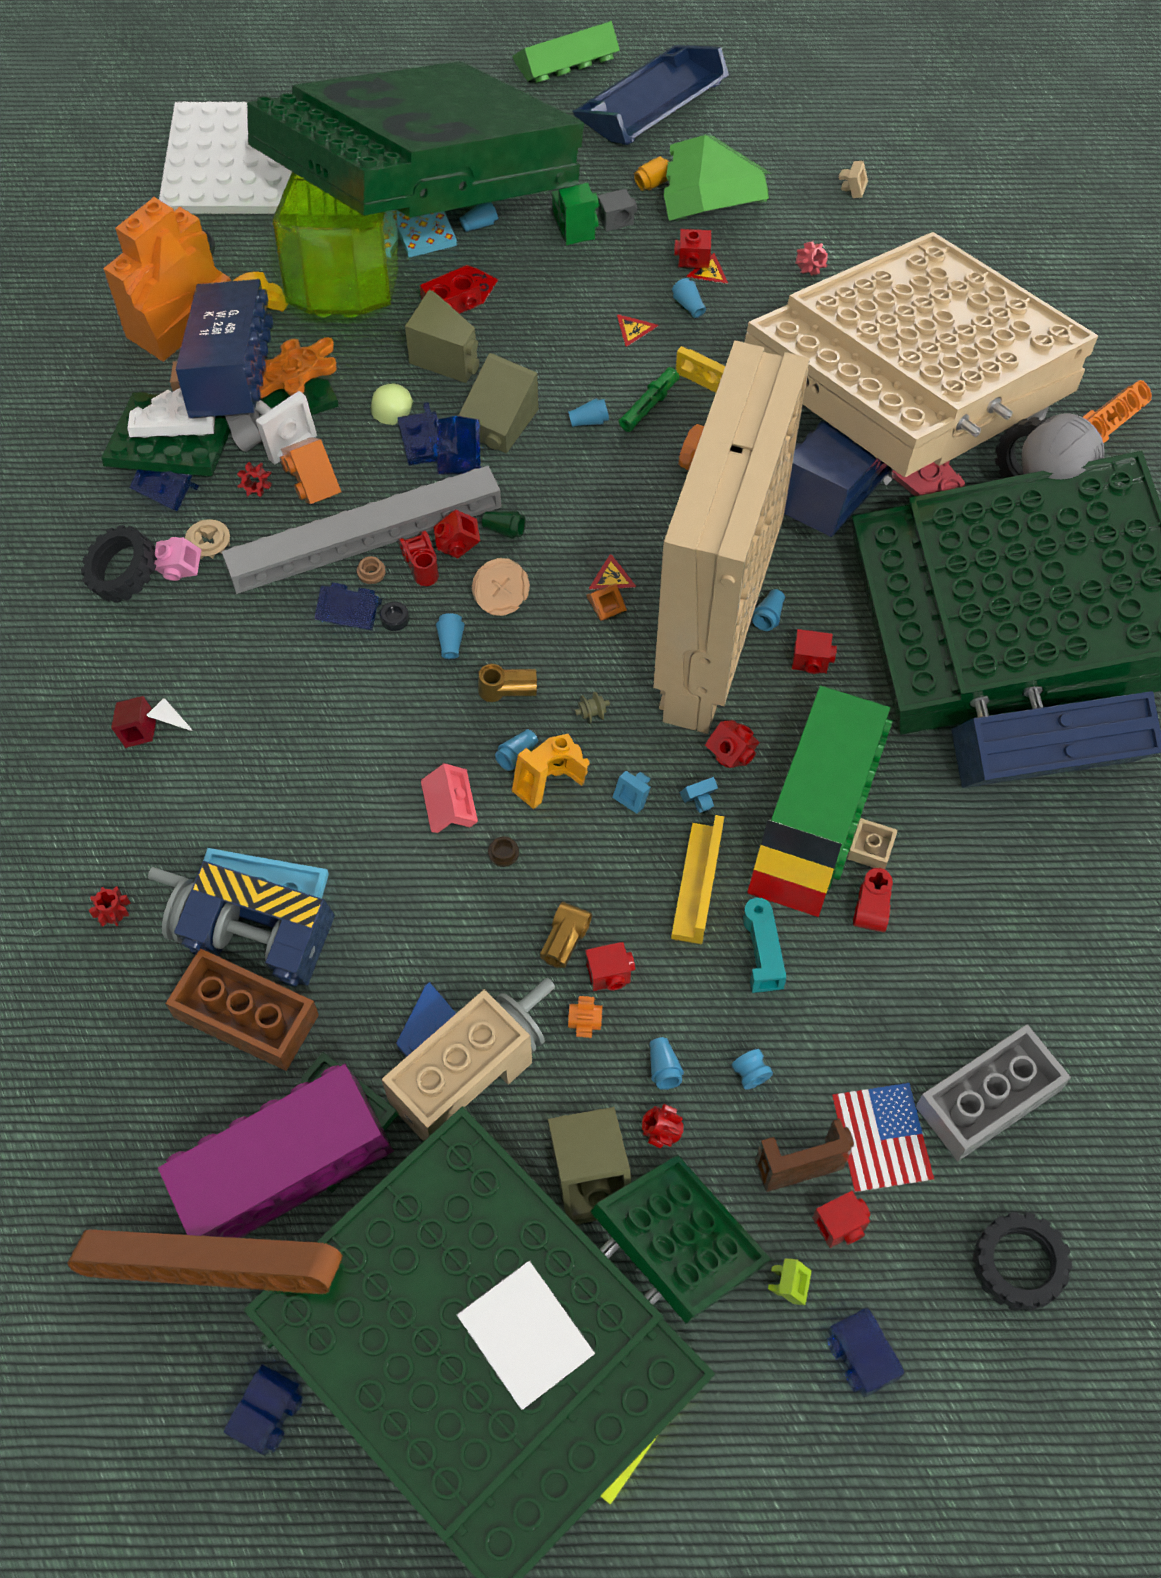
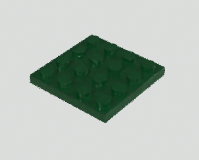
M133 392L101 457L103 466L213 476L231 432L226 417L224 415L215 416L214 434L202 436L178 435L174 437L150 436L147 438L129 437L128 421L130 411L137 407L146 408L152 404L151 399L158 396L157 394Z
M676 1155L598 1202L590 1211L686 1324L762 1269L771 1260L679 1155Z

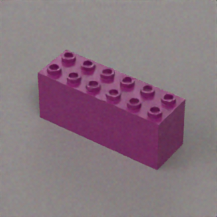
M346 1064L326 1069L321 1074L322 1077L311 1083L305 1082L297 1085L291 1090V1094L280 1100L275 1099L266 1102L260 1107L259 1112L250 1117H240L229 1124L228 1129L219 1134H210L198 1141L196 1147L186 1152L180 1151L167 1158V1163L158 1167L187 1235L242 1238L327 1190L331 1185L343 1181L394 1152L359 1081Z

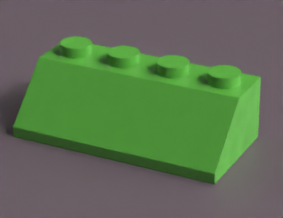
M612 21L524 48L512 57L527 81L535 79V82L539 83L548 80V75L555 72L558 77L570 73V68L577 65L580 70L592 66L591 61L599 59L600 63L614 59L613 54L620 51Z

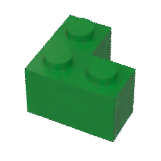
M588 183L552 191V212L566 245L595 239V228L598 227L595 209L599 207L597 194L595 192L592 193Z

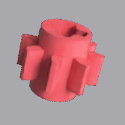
M814 242L804 243V249L797 250L796 264L802 269V274H820V268L827 267L828 253L822 248V243L815 245Z

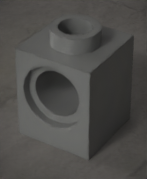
M627 189L598 195V217L606 232L634 225V214L637 213V204L635 199L630 197Z

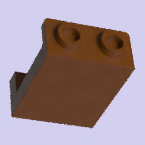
M840 1118L833 1120L825 1138V1144L784 1156L780 1154L775 1137L761 1140L755 1162L766 1192L843 1170L852 1151L851 1148L854 1147L853 1137L849 1128L843 1127Z

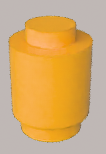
M659 156L638 167V171L634 172V179L639 189L642 191L646 189L651 190L668 181L666 174L669 161Z

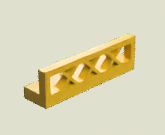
M681 346L677 351L676 371L679 375L711 391L717 392L725 366Z
M715 815L713 826L692 823L671 939L697 944L703 943L724 816Z

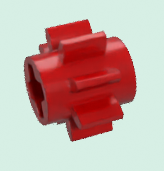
M248 462L245 465L246 471L240 470L237 473L242 478L238 488L243 487L247 491L246 496L256 492L261 497L264 494L262 487L269 489L272 486V483L267 481L268 476L272 472H266L262 468V462L254 467ZM250 477H258L260 481L258 483L256 481L251 482Z
M117 886L113 890L101 887V891L96 896L90 897L95 907L90 908L89 912L93 918L98 917L102 927L106 923L118 926L119 921L123 917H129V913L124 906L129 905L130 900L127 895L121 896V891Z
M664 1104L662 1108L654 1106L653 1109L646 1112L642 1120V1130L644 1131L643 1135L649 1137V1144L658 1148H662L663 1145L671 1147L672 1144L681 1138L684 1125L682 1122L683 1118L676 1115L677 1109Z

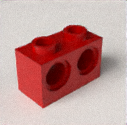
M466 266L420 285L421 301L428 290L434 291L459 314L481 305L480 285Z

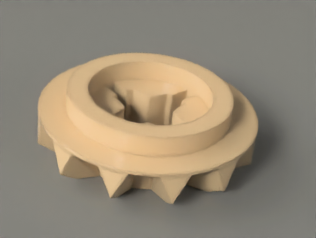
M217 520L199 521L192 525L185 535V539L202 549L201 560L205 556L213 559L215 554H222L221 551L230 546V532L222 522ZM202 536L207 539L213 538L214 543H204Z

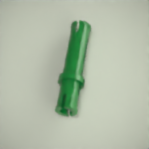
M666 368L656 381L650 382L647 386V391L618 420L622 429L631 432L658 401H663L666 398L668 390L680 379L679 373L674 368Z

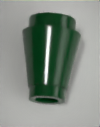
M486 511L482 518V526L514 539L523 535L526 519L518 511Z

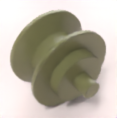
M596 691L593 692L592 698L588 700L581 695V702H578L579 709L574 710L576 716L581 714L583 720L586 719L589 724L592 723V717L597 715L601 720H604L606 706L610 705L609 700L604 701L603 697L598 696Z

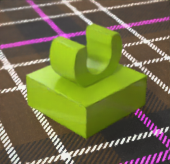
M784 1258L783 1266L774 1265L771 1269L776 1275L781 1276L780 1284H769L768 1289L778 1296H783L792 1304L806 1305L811 1270L797 1259Z

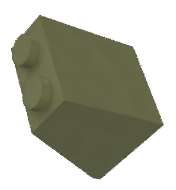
M428 290L405 325L409 363L467 383L470 376L475 374L479 367V359H477L478 341L475 336V327L434 291Z
M490 353L458 415L460 433L469 439L477 440L492 449H497L507 454L539 410L538 373Z
M615 1107L548 1119L563 1210L576 1225L598 1221L590 1212L594 1206L631 1183L630 1167Z

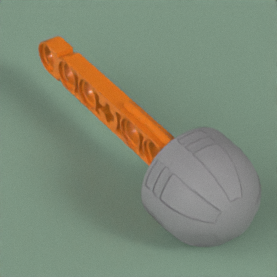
M1139 380L1127 386L1098 410H1091L1083 417L1063 413L1047 419L1034 429L1025 440L1022 448L1023 473L1029 474L1046 471L1053 473L1049 477L1051 479H1069L1084 472L1085 469L1081 467L1089 461L1103 459L1105 453L1104 443L1109 440L1108 435L1152 400V394L1148 385L1144 381Z

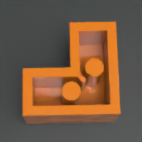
M310 437L281 448L283 456L279 457L285 472L289 471L291 475L296 476L298 483L295 484V489L300 500L305 499L306 503L313 504L341 493L321 439Z

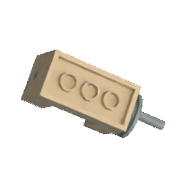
M549 978L544 979L518 1003L504 993H500L496 1001L484 989L382 1078L389 1104L398 1111L399 1116L423 1141L433 1134L460 1107L468 1105L496 1078L500 1076L509 1085L532 1064V1053L535 1052L536 1046L540 1047L544 1044L545 1039L538 1025L527 1012L555 988L554 983Z

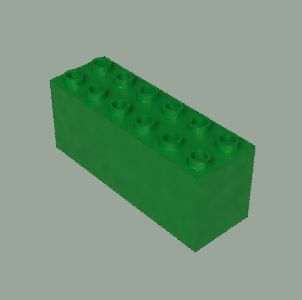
M820 685L771 821L842 844L828 889H830L833 879L840 880L893 720L887 719L891 707Z

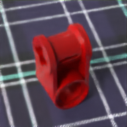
M422 531L421 535L406 540L404 538L398 539L403 558L408 564L416 583L421 586L435 584L439 578L438 564L427 531Z
M873 868L866 873L859 889L853 918L854 927L885 933L890 916V898L893 884L890 873L885 869Z

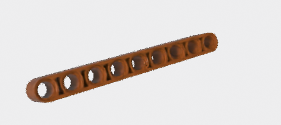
M85 1230L74 1248L67 1265L74 1272L93 1278L326 1294L342 1260V1254L336 1248L318 1242Z

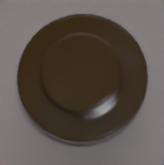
M498 837L488 848L489 859L499 867H508L517 861L519 847L509 837Z

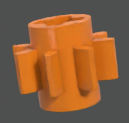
M579 996L578 1004L570 1003L568 1028L576 1029V1037L592 1038L593 1030H601L603 1006L594 1005V997Z

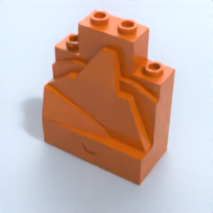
M153 197L115 228L123 253L103 269L126 338L164 362L182 346L197 284L229 282L231 279L214 266L207 234L202 231L200 219L182 207L174 211L172 207Z

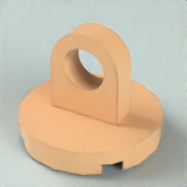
M497 558L486 562L478 569L473 578L472 592L474 600L483 610L492 615L504 616L515 612L522 601L525 602L529 593L530 583L528 575L518 563L506 558Z

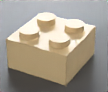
M860 818L847 859L873 868L885 869L898 830Z

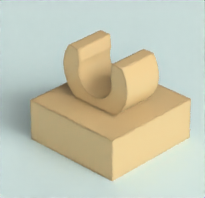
M854 161L851 170H841L838 178L839 180H847L843 181L841 187L843 191L851 190L852 198H862L868 178L864 162Z

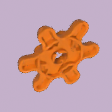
M330 337L322 338L308 347H300L297 339L285 341L280 347L281 353L278 356L265 360L266 371L262 372L263 386H259L260 398H264L278 389H285L286 393L290 396L298 391L304 393V385L310 379L333 374L337 369L335 358H324L334 350L333 339Z

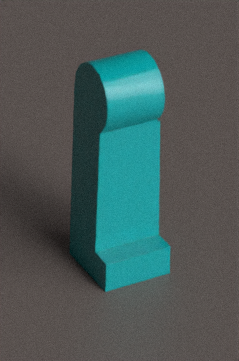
M753 898L746 903L743 915V924L751 933L757 969H752L751 990L752 993L782 990L785 986L786 972L773 910L767 900Z

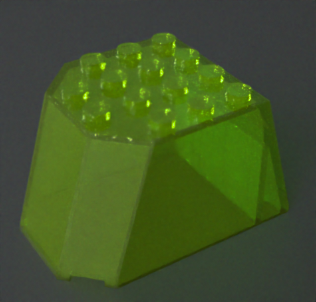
M292 172L273 216V227L285 302L308 314H316L319 317H327L331 314L355 317L391 305L398 277L397 210L363 216Z

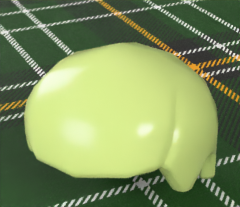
M395 383L385 384L374 392L370 411L379 422L395 425L402 416L406 418L409 416L413 400L409 391L403 386Z

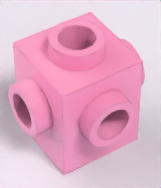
M171 537L169 540L156 542L155 556L157 560L154 562L156 565L155 570L163 574L165 579L178 581L180 578L196 576L198 574L202 549L184 537Z

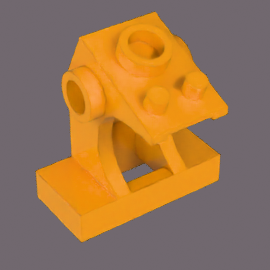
M569 734L550 737L532 752L525 748L518 754L512 792L531 808L535 809L542 803L547 776L551 774L554 776L566 774L583 786L589 760L588 758L583 759L581 748L578 744H574Z

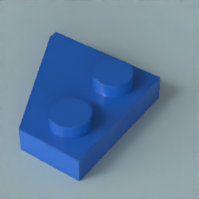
M430 982L425 985L396 1043L397 1048L405 1058L456 1014Z

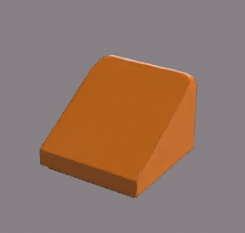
M617 583L587 594V598L600 621L627 610Z

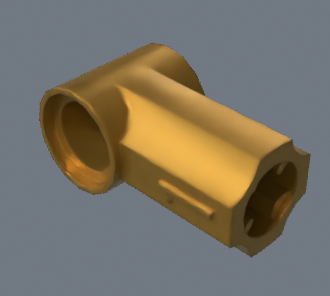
M487 664L479 671V696L487 702H496L503 696H536V669L503 670L497 664Z
M561 902L555 913L552 930L540 953V958L547 962L548 965L556 968H565L578 940L584 938L589 928L592 913L566 902Z

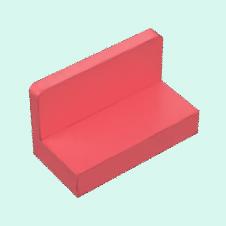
M444 763L421 780L431 832L439 833L451 823L472 827L478 822L466 769Z

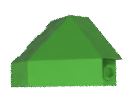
M702 135L670 145V154L673 156V161L668 162L666 174L670 185L664 189L669 221L686 219V216L751 202L763 203L769 199L765 175L771 173L714 136Z

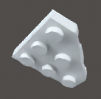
M181 388L173 392L166 390L152 398L151 405L144 409L137 407L129 413V437L147 438L150 436L174 437L178 435L202 436L214 434L215 416L189 418Z

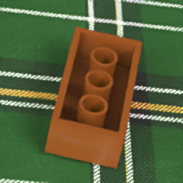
M203 949L197 952L165 1003L173 1018L285 1071L289 1068L319 1016L313 1000Z

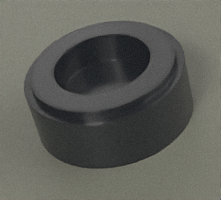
M400 602L385 604L380 610L382 626L390 631H399L405 628L409 623L407 607Z

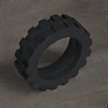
M1031 417L1029 420L1026 418L1022 419L998 440L1000 443L995 448V453H997L995 463L999 465L1000 470L998 472L1001 477L1009 478L1024 475L1022 467L1017 462L1015 456V443L1020 437L1029 436L1034 429L1047 419L1039 420V417Z
M119 525L117 529L112 527L106 530V534H100L96 538L97 541L94 545L91 544L87 550L89 552L87 556L84 555L82 560L84 567L81 568V574L84 576L82 578L84 584L92 592L107 602L112 600L114 603L121 602V599L128 600L132 598V594H138L143 589L142 586L145 583L148 584L151 579V572H154L156 569L154 564L155 560H157L154 551L156 548L146 536L132 526L125 527L124 525ZM130 546L134 547L132 561L125 572L116 579L105 581V570L113 556L122 549Z
M1012 1212L1007 1216L996 1218L978 1238L975 1245L976 1250L973 1253V1262L976 1264L974 1269L975 1275L983 1283L981 1285L982 1289L986 1294L990 1292L995 1297L993 1300L1000 1305L1004 1303L1009 1306V1309L1015 1311L1020 1309L1034 1311L1051 1303L1067 1286L1070 1279L1068 1277L1069 1272L1072 1270V1260L1068 1258L1070 1249L1068 1244L1063 1243L1061 1232L1050 1227L1051 1223L1044 1218L1039 1220L1032 1213L1026 1212L1024 1215H1020L1018 1212ZM1014 1233L1027 1235L1039 1242L1046 1251L1050 1262V1274L1046 1282L1039 1288L1032 1290L1015 1288L1006 1282L997 1271L993 1258L994 1249L998 1241L1006 1235Z

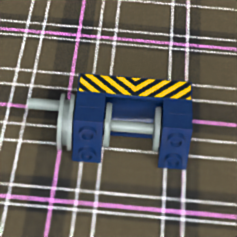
M207 861L202 862L195 881L155 867L150 869L148 879L175 887L164 911L162 921V934L164 938L174 939L175 942L189 948V952L194 955L200 949H203L219 957L222 949L229 943L233 934H237L267 944L265 963L273 971L272 975L279 978V982L297 988L298 983L308 986L335 916L324 899ZM239 917L259 924L272 927L273 930L272 932H269L239 922L238 919Z

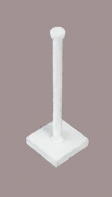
M300 391L273 409L261 400L256 402L255 410L262 415L256 419V423L267 457L273 464L280 462L279 457L283 456L281 448L317 436L306 396Z

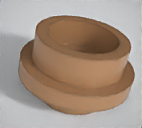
M373 556L362 559L357 567L358 578L367 584L380 582L386 573L384 564Z

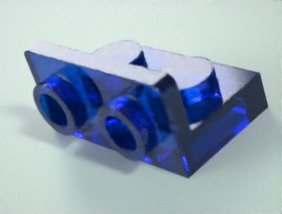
M429 402L423 403L424 413L398 417L408 466L440 460L439 449L444 448L442 434L435 430V428L439 427L436 411L431 412Z
M461 416L437 419L438 474H463L473 469L481 468L479 419Z
M137 470L129 488L178 512L189 487L197 490L199 485L191 482L192 475L173 473L171 471Z
M331 582L330 587L321 585L315 620L373 631L377 606L382 604V599L375 595L376 591L366 588H359L358 592L347 590V585Z

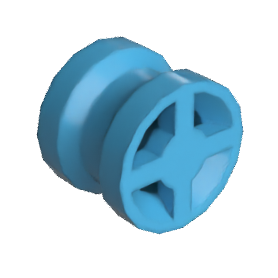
M760 1049L749 1051L732 1063L734 1071L740 1073L742 1077L741 1084L744 1089L754 1088L767 1081L773 1075L772 1069L764 1064V1055Z

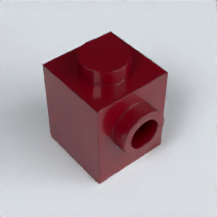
M144 696L117 702L115 705L111 729L125 748L153 741L156 719L147 716L152 708Z

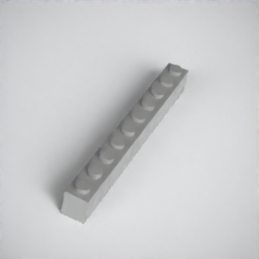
M485 466L454 477L445 478L439 482L420 486L408 492L395 494L377 502H370L349 511H342L324 519L314 520L311 523L296 528H289L268 537H261L256 541L234 546L221 552L236 594L397 542L400 538L406 539L421 534L425 530L427 532L434 530V526L455 509L473 517L486 511L501 508L500 488L489 466Z

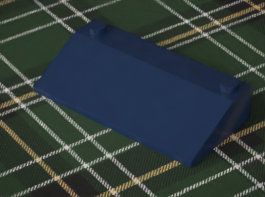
M674 45L575 109L573 114L610 142H617L622 145L630 144L635 141L636 136L707 89L721 84V80L729 75L722 48Z

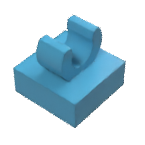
M625 771L619 776L612 798L637 814L644 808L651 788L647 785L650 778L641 772L634 776Z
M714 777L685 787L680 791L684 803L694 800L698 812L702 813L714 807L709 794L718 789Z

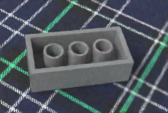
M1027 1024L922 1094L916 1108L958 1162L1059 1093L1071 1077Z

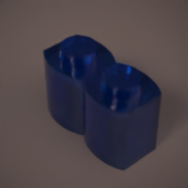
M868 1307L830 1326L828 1331L830 1337L826 1339L827 1344L836 1359L841 1357L848 1368L845 1371V1377L854 1392L860 1391L865 1398L903 1377L905 1372Z
M262 1364L251 1380L223 1433L263 1456H266L269 1450L274 1452L285 1434V1431L281 1429L288 1415L294 1417L303 1402L304 1397L300 1395L303 1388Z

